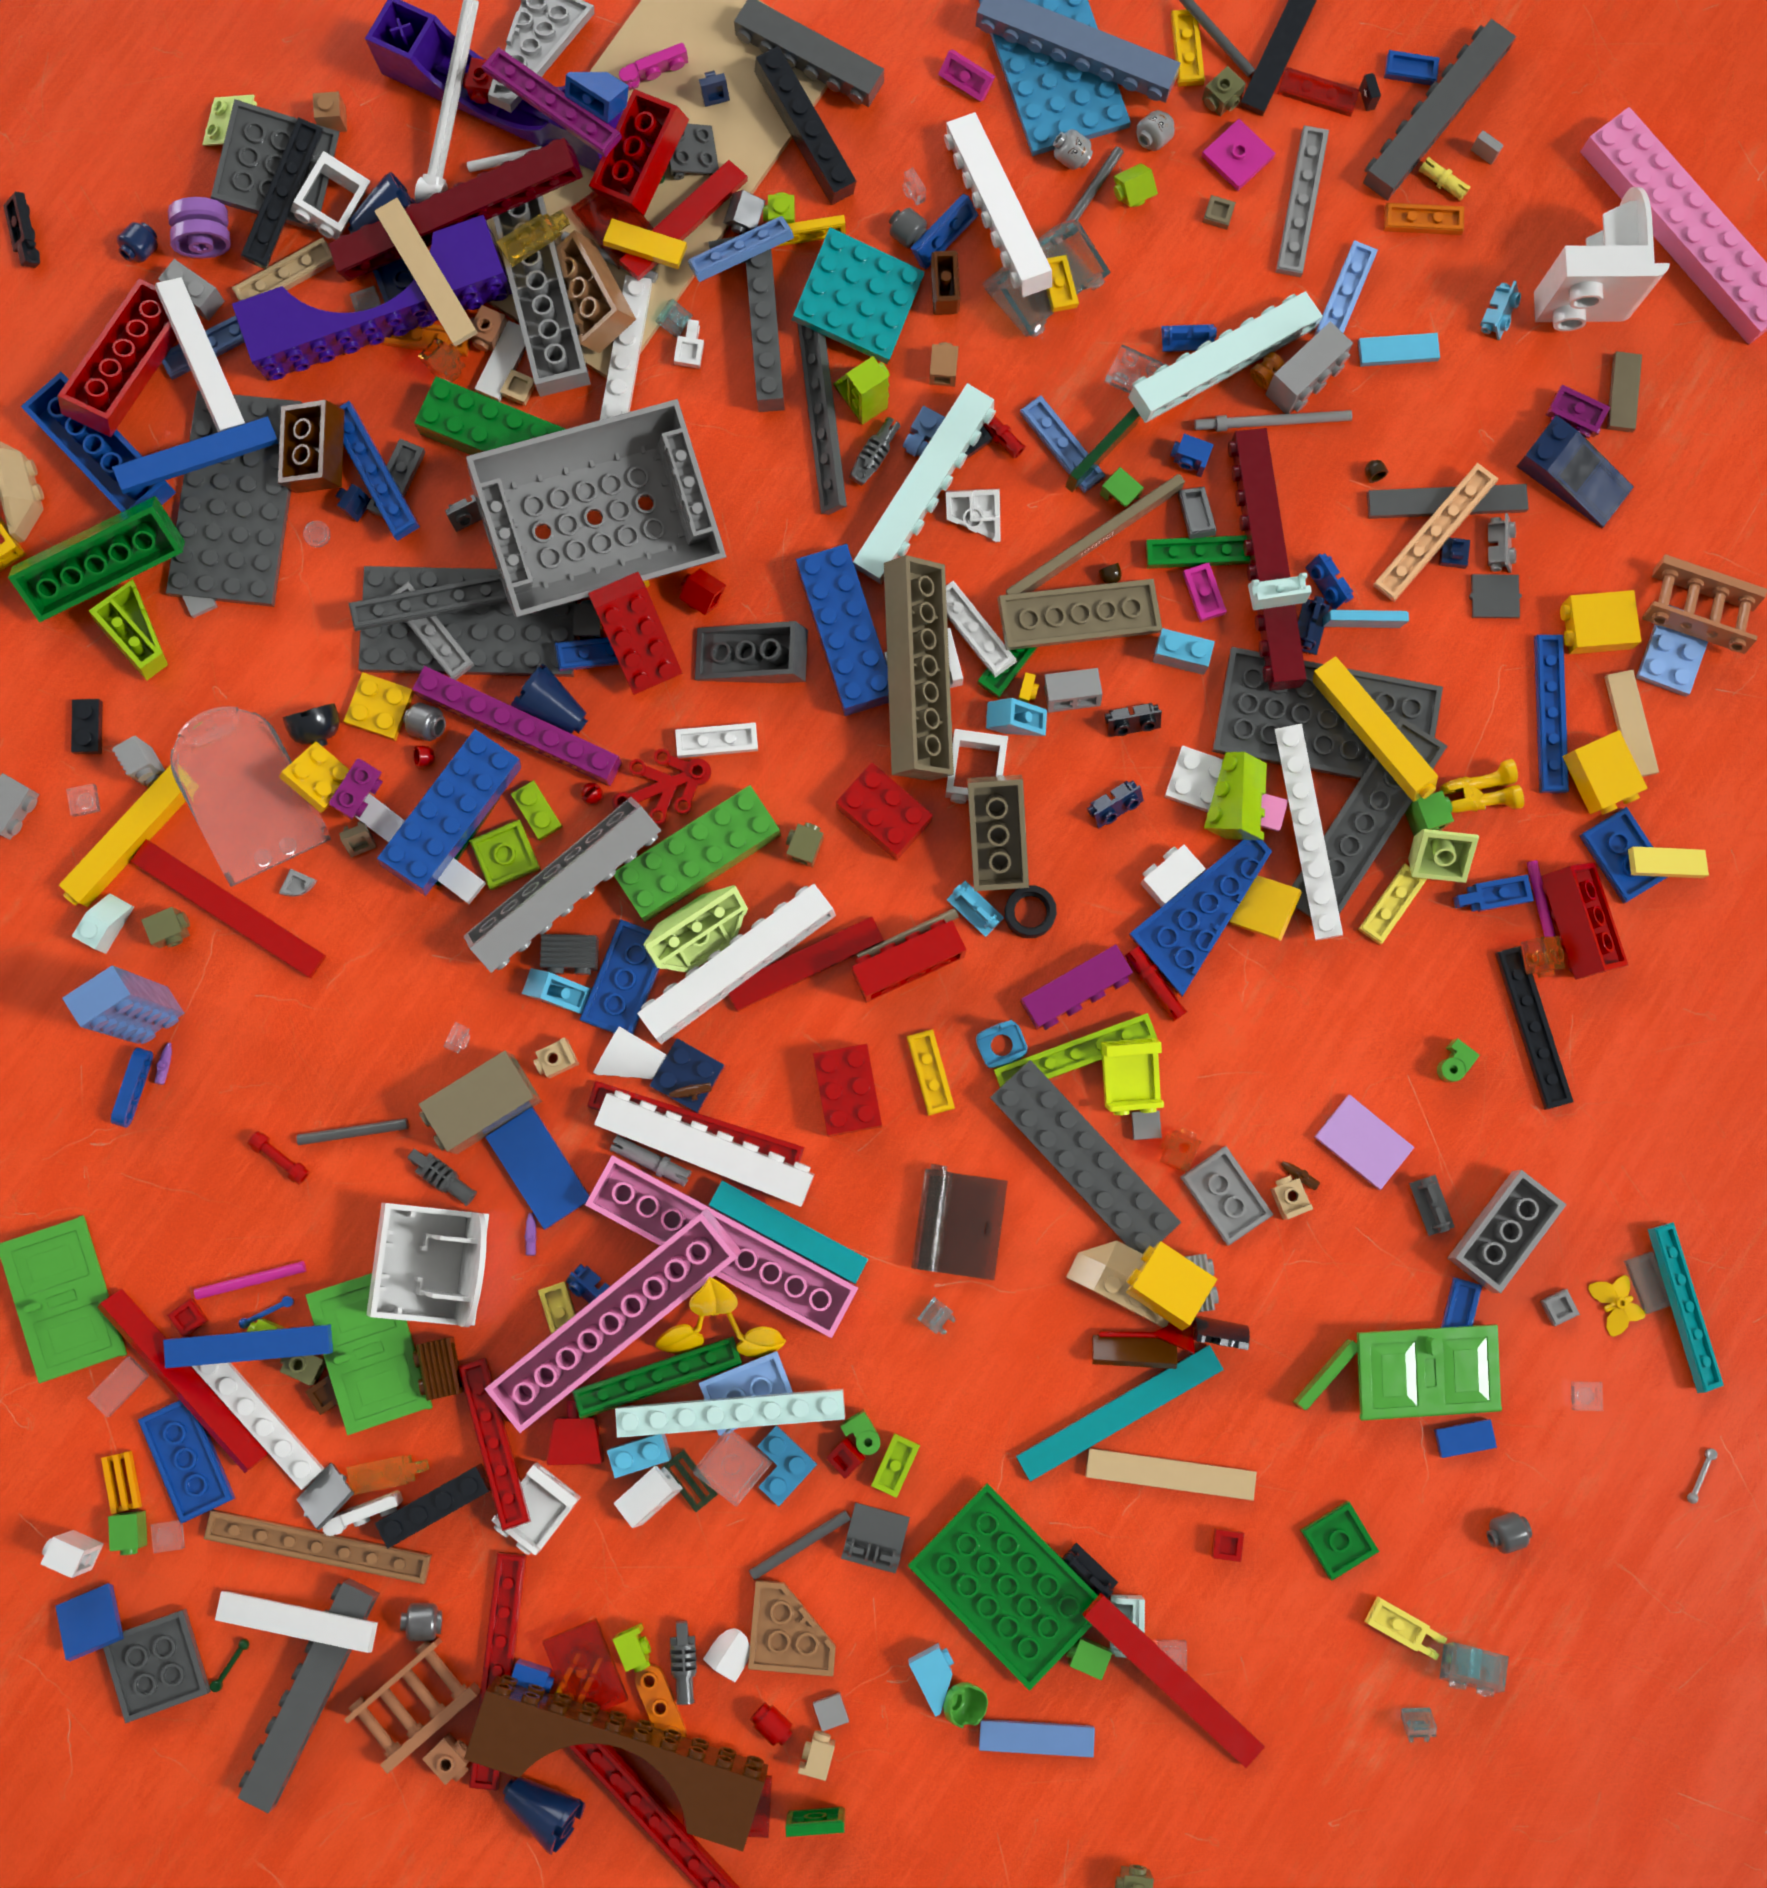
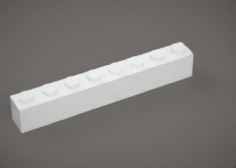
M976 112L946 122L947 134L944 135L946 147L954 153L953 159L958 170L962 169L965 187L967 189L971 188L973 192L972 200L974 206L982 211L981 218L984 227L991 230L990 235L993 246L995 248L999 247L1001 251V262L1003 267L1009 268L1011 272L1010 280L1014 289L1018 288L1022 297L1051 288L1052 269Z
M815 884L810 887L804 886L795 894V898L788 903L783 902L773 910L774 913L768 918L757 920L751 926L752 929L744 935L739 934L730 941V945L723 951L718 950L712 953L707 959L708 962L701 967L696 966L689 970L685 975L686 978L678 984L672 983L667 986L663 991L664 994L656 1000L651 999L644 1003L641 1011L637 1014L660 1044H663L728 996V993L762 968L773 963L834 918L836 914L833 907Z
M615 1090L614 1094L606 1093L594 1125L801 1207L815 1175L809 1172L811 1167L796 1161L793 1166L784 1162V1156L771 1151L768 1155L758 1152L759 1146L746 1141L743 1142V1145L732 1141L733 1136L721 1131H718L717 1135L707 1131L708 1126L696 1121H692L691 1125L681 1121L682 1116L667 1110L666 1114L655 1111L656 1105L641 1100L640 1104L630 1101V1095Z

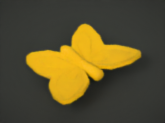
M1623 1275L1619 1277L1613 1284L1595 1282L1589 1285L1588 1289L1595 1299L1601 1303H1610L1604 1306V1311L1609 1312L1613 1310L1607 1317L1606 1328L1610 1336L1615 1337L1622 1334L1628 1327L1629 1321H1639L1645 1318V1312L1641 1307L1631 1303L1634 1299L1633 1296H1628L1630 1291L1628 1276Z

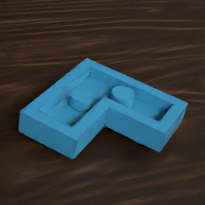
M776 1425L757 1447L777 1465L759 1485V1488L779 1507L818 1463Z

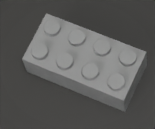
M1523 1170L1512 1171L1447 1259L1491 1293H1502L1567 1204Z

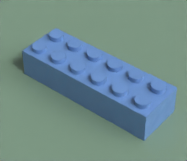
M113 965L62 998L80 1027L137 1044H145L155 1038L157 1031L163 1027L165 1029L172 1027L179 1022L178 1018L185 1014L167 986Z

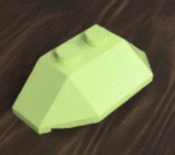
M735 885L702 894L657 923L643 945L657 968L688 972L692 968L699 967L707 962L708 957L718 950L723 951L730 945V941L739 933L748 907Z

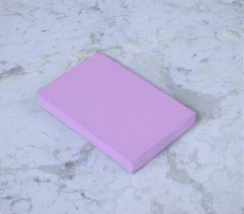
M1347 1095L1314 1136L1315 1139L1378 1190L1383 1188L1414 1149V1146L1351 1095Z

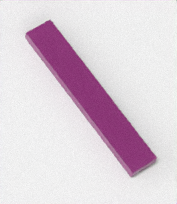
M500 47L482 65V69L486 74L602 156L606 157L621 140L622 136L619 131L565 97V93Z

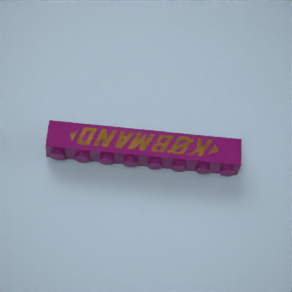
M426 666L423 667L412 689L419 698L608 786H611L622 764L618 755Z

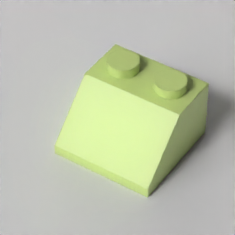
M1429 829L1421 830L1413 838L1408 857L1411 876L1466 883L1479 836Z

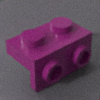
M1561 385L1546 416L1551 417L1550 421H1552L1557 415L1579 431L1585 438H1589L1599 434L1600 426L1610 406L1565 385Z
M359 758L356 759L329 801V804L341 811L342 815L350 820H353L355 815L360 818L368 806V803L364 802L369 793L375 795L383 783L379 779L382 772Z

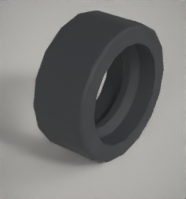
M1029 885V888L1016 889L1009 896L1004 909L1005 921L1009 929L1023 938H1037L1044 935L1052 927L1057 915L1056 903L1052 895L1044 888L1036 885ZM1026 896H1033L1039 898L1044 903L1046 917L1039 926L1028 928L1022 926L1017 921L1014 909L1020 899Z

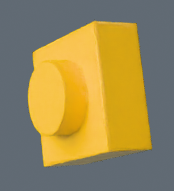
M1025 672L1018 700L1029 703L1030 699L1035 700L1039 684L1034 683L1036 675Z

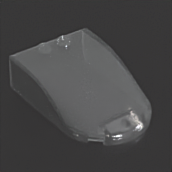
M217 707L196 715L177 734L179 737L175 742L174 748L171 750L170 762L172 773L231 887L331 840L318 810L279 778L281 772L292 761L275 729L262 716L255 712L251 713L238 709V707Z

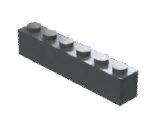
M747 0L734 20L735 35L743 43H751L763 53L779 46L791 68L799 69L812 80L823 82L834 92H841L847 95L856 104H863L869 107L884 84V68L758 0Z
M769 249L746 260L759 412L785 410L772 252Z

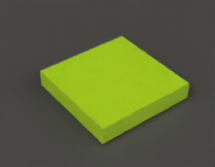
M520 819L469 840L491 891L541 870Z

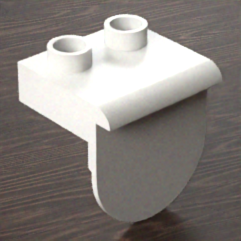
M1642 187L1630 188L1625 193L1618 207L1602 215L1603 230L1586 238V246L1564 247L1534 291L1535 322H1553L1554 329L1558 331H1572L1582 328L1586 325V322L1625 321L1631 317L1667 272L1670 263H1655L1651 205L1649 197Z
M381 1203L366 1315L374 1318L451 1324L461 1327L475 1326L484 1276L489 1214Z

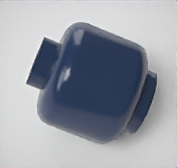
M143 222L130 223L117 236V243L120 247L119 253L128 261L144 262L157 249L158 243L155 231Z

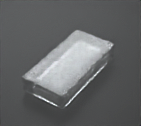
M127 1356L87 1398L106 1417H110L150 1375L131 1356Z

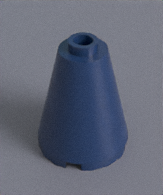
M392 172L385 174L348 220L350 223L348 227L350 233L359 230L366 224L380 221L375 210L395 198H398L404 209L408 205L416 203L406 192L408 191Z
M543 663L521 688V695L519 697L516 696L511 703L512 707L571 734L574 731L579 734L588 722L584 718L587 714L586 711Z
M522 1776L516 1780L512 1778L503 1790L505 1795L504 1803L550 1855H552V1852L556 1853L565 1844L575 1829L572 1827L575 1817L580 1820L585 1809V1802L581 1799Z

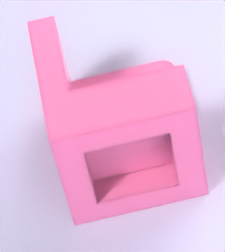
M1268 794L1262 795L1261 807L1265 809V817L1261 818V827L1279 831L1288 800Z

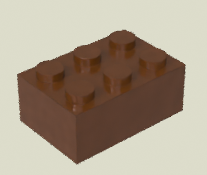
M327 400L281 406L278 484L296 493L342 487L345 410Z

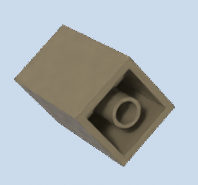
M503 1051L419 1103L422 1109L419 1115L427 1127L431 1126L436 1132L433 1138L441 1150L445 1149L447 1152L459 1154L524 1111L541 1103L542 1100L515 1056L507 1051Z

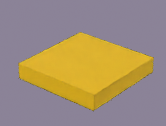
M1257 875L1231 917L1230 923L1281 941L1302 891Z

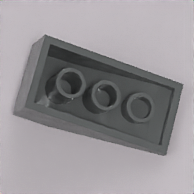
M796 621L697 628L695 680L751 683L806 682L808 630Z

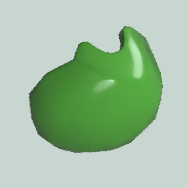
M969 1682L955 1684L947 1691L943 1704L945 1718L960 1728H963L966 1724L974 1726L979 1724L986 1714L988 1706L987 1694L981 1688Z

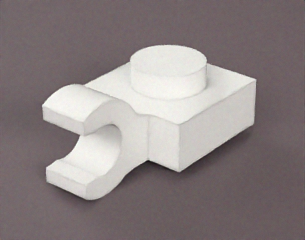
M689 319L686 337L678 336L674 365L700 369L704 340L698 339L700 331L699 321Z

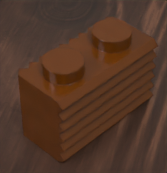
M934 251L931 253L933 314H957L960 308L958 253L956 251Z
M454 1337L416 1345L417 1351L413 1352V1359L416 1368L420 1367L422 1379L418 1380L419 1390L422 1396L426 1395L427 1401L464 1392L458 1369L459 1361Z

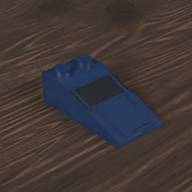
M1557 415L1516 466L1600 528L1606 525L1634 488L1579 431Z

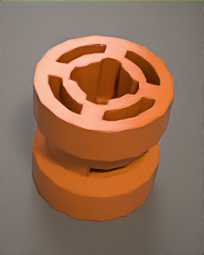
M1269 352L1263 358L1261 364H1256L1251 368L1250 375L1259 387L1267 390L1274 374L1285 362L1276 353Z

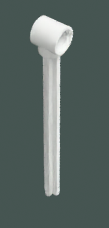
M463 0L428 173L423 174V177H420L416 183V203L429 199L435 193H442L448 190L443 174L479 1Z

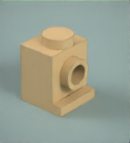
M565 1037L536 1051L535 1053L538 1058L533 1060L539 1074L545 1073L549 1079L579 1065L574 1051ZM551 1054H557L558 1060L556 1063L552 1064L549 1062Z
M1291 1175L1275 1181L1277 1186L1270 1189L1283 1220L1313 1209L1300 1178L1292 1179ZM1290 1191H1294L1296 1193L1297 1197L1295 1201H1290L1288 1199V1193Z
M815 1731L812 1742L806 1741L802 1759L807 1761H800L799 1774L826 1781L835 1748V1740L830 1739V1734Z

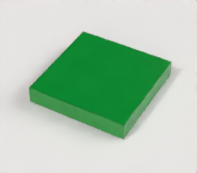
M1349 1501L1344 1502L1300 1530L1331 1581L1379 1552Z
M832 1807L789 1811L785 1825L786 1837L845 1833V1808Z

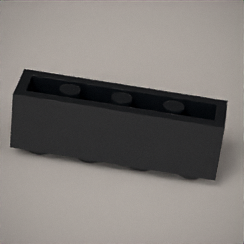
M482 1463L376 1522L375 1525L387 1549L491 1491L487 1473Z

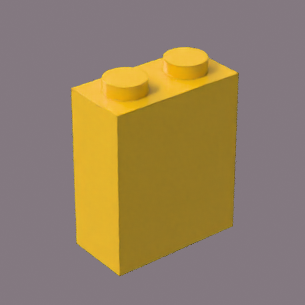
M1634 590L1571 595L1561 605L1560 615L1561 619L1565 621L1566 627L1564 644L1568 646L1569 654L1629 650L1641 643Z
M1620 730L1562 756L1590 814L1601 811L1602 815L1617 809V802L1623 800L1624 805L1639 799V792L1648 789Z
M1160 1241L1154 1247L1149 1245L1143 1253L1141 1260L1144 1263L1140 1270L1135 1268L1129 1276L1127 1283L1130 1286L1126 1293L1183 1331L1193 1322L1216 1283L1217 1278Z

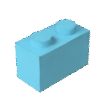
M1162 628L1152 662L1204 675L1209 667L1215 641Z
M665 1434L649 1435L607 1450L615 1478L672 1459Z

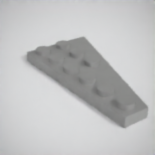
M521 0L519 10L515 13L506 40L505 52L542 77L595 14L594 5L583 0ZM493 79L488 93L489 103L512 113L522 101V98Z

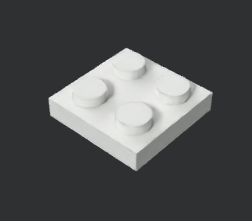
M1182 745L1164 797L1208 812L1223 759Z

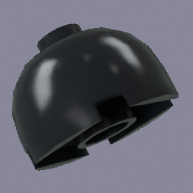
M335 703L282 717L289 736L295 742L302 745H312L316 741L321 746L328 745L327 739L334 736L339 727V716Z

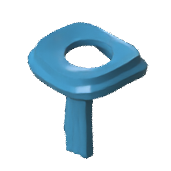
M1012 1020L1001 1022L981 1031L975 1039L979 1052L989 1068H999L1016 1062L1025 1056L1028 1049L1020 1027ZM997 1035L1008 1036L1013 1045L1011 1052L1005 1056L996 1055L991 1048V1042Z

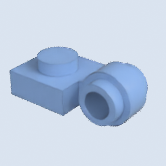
M923 405L910 429L915 434L909 433L904 441L903 448L906 449V452L914 457H917V455L921 456L929 444L925 439L928 441L932 439L945 417Z

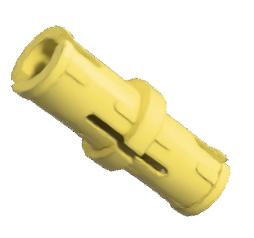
M1430 157L1426 159V162L1419 169L1420 173H1423L1437 183V188L1445 189L1459 201L1463 199V196L1471 188V186L1454 176L1451 169L1446 170Z

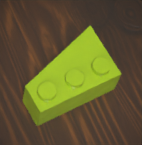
M874 356L833 383L862 425L888 408V387L890 386L888 377L890 374L886 366L882 362L878 363Z
M133 579L89 610L99 628L146 681L168 666Z
M1246 752L1225 753L1204 829L1225 839L1264 840V832L1260 830L1261 818L1265 817V809L1261 807L1262 795L1266 794L1267 763Z

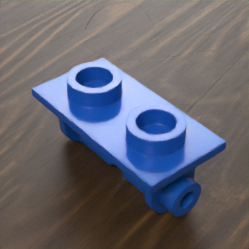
M1214 324L1161 326L1162 351H1197L1198 347L1206 341H1211V343L1215 341L1217 328L1214 327Z
M1320 553L1305 567L1333 610L1354 598L1352 595L1354 591L1349 587L1344 577L1338 580L1335 577L1340 571L1334 564L1331 556L1328 557L1326 553L1322 555Z
M582 1264L575 1269L574 1273L571 1272L566 1280L570 1291L578 1297L582 1296L588 1303L592 1302L610 1287L607 1283H604L598 1290L595 1285L601 1278L588 1266L584 1267Z

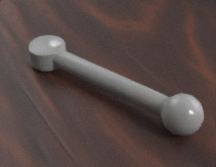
M1709 1448L1705 1450V1462L1692 1493L1687 1495V1500L1691 1504L1698 1502V1492L1710 1463L1717 1458L1718 1454L1714 1449Z

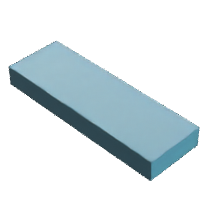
M1438 333L1359 338L1358 340L1360 367L1435 362L1440 359Z
M1330 610L1322 618L1323 627L1401 628L1409 621V612Z

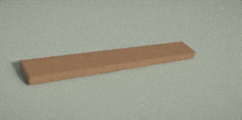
M217 1510L210 1511L204 1535L205 1540L425 1584L427 1581L432 1554L393 1546L387 1549L386 1545L339 1535L327 1536L324 1532Z

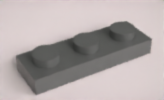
M399 439L387 464V468L403 497H405L426 451L420 446ZM371 498L366 509L368 512L383 518L373 498Z

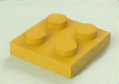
M362 672L343 722L396 741L404 721V714L408 710L415 692L411 688Z
M316 741L281 772L279 778L322 813L330 806L329 801L344 780L349 769Z

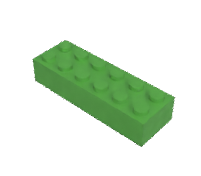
M749 785L616 870L614 876L642 920L646 923L780 837V829L751 785Z

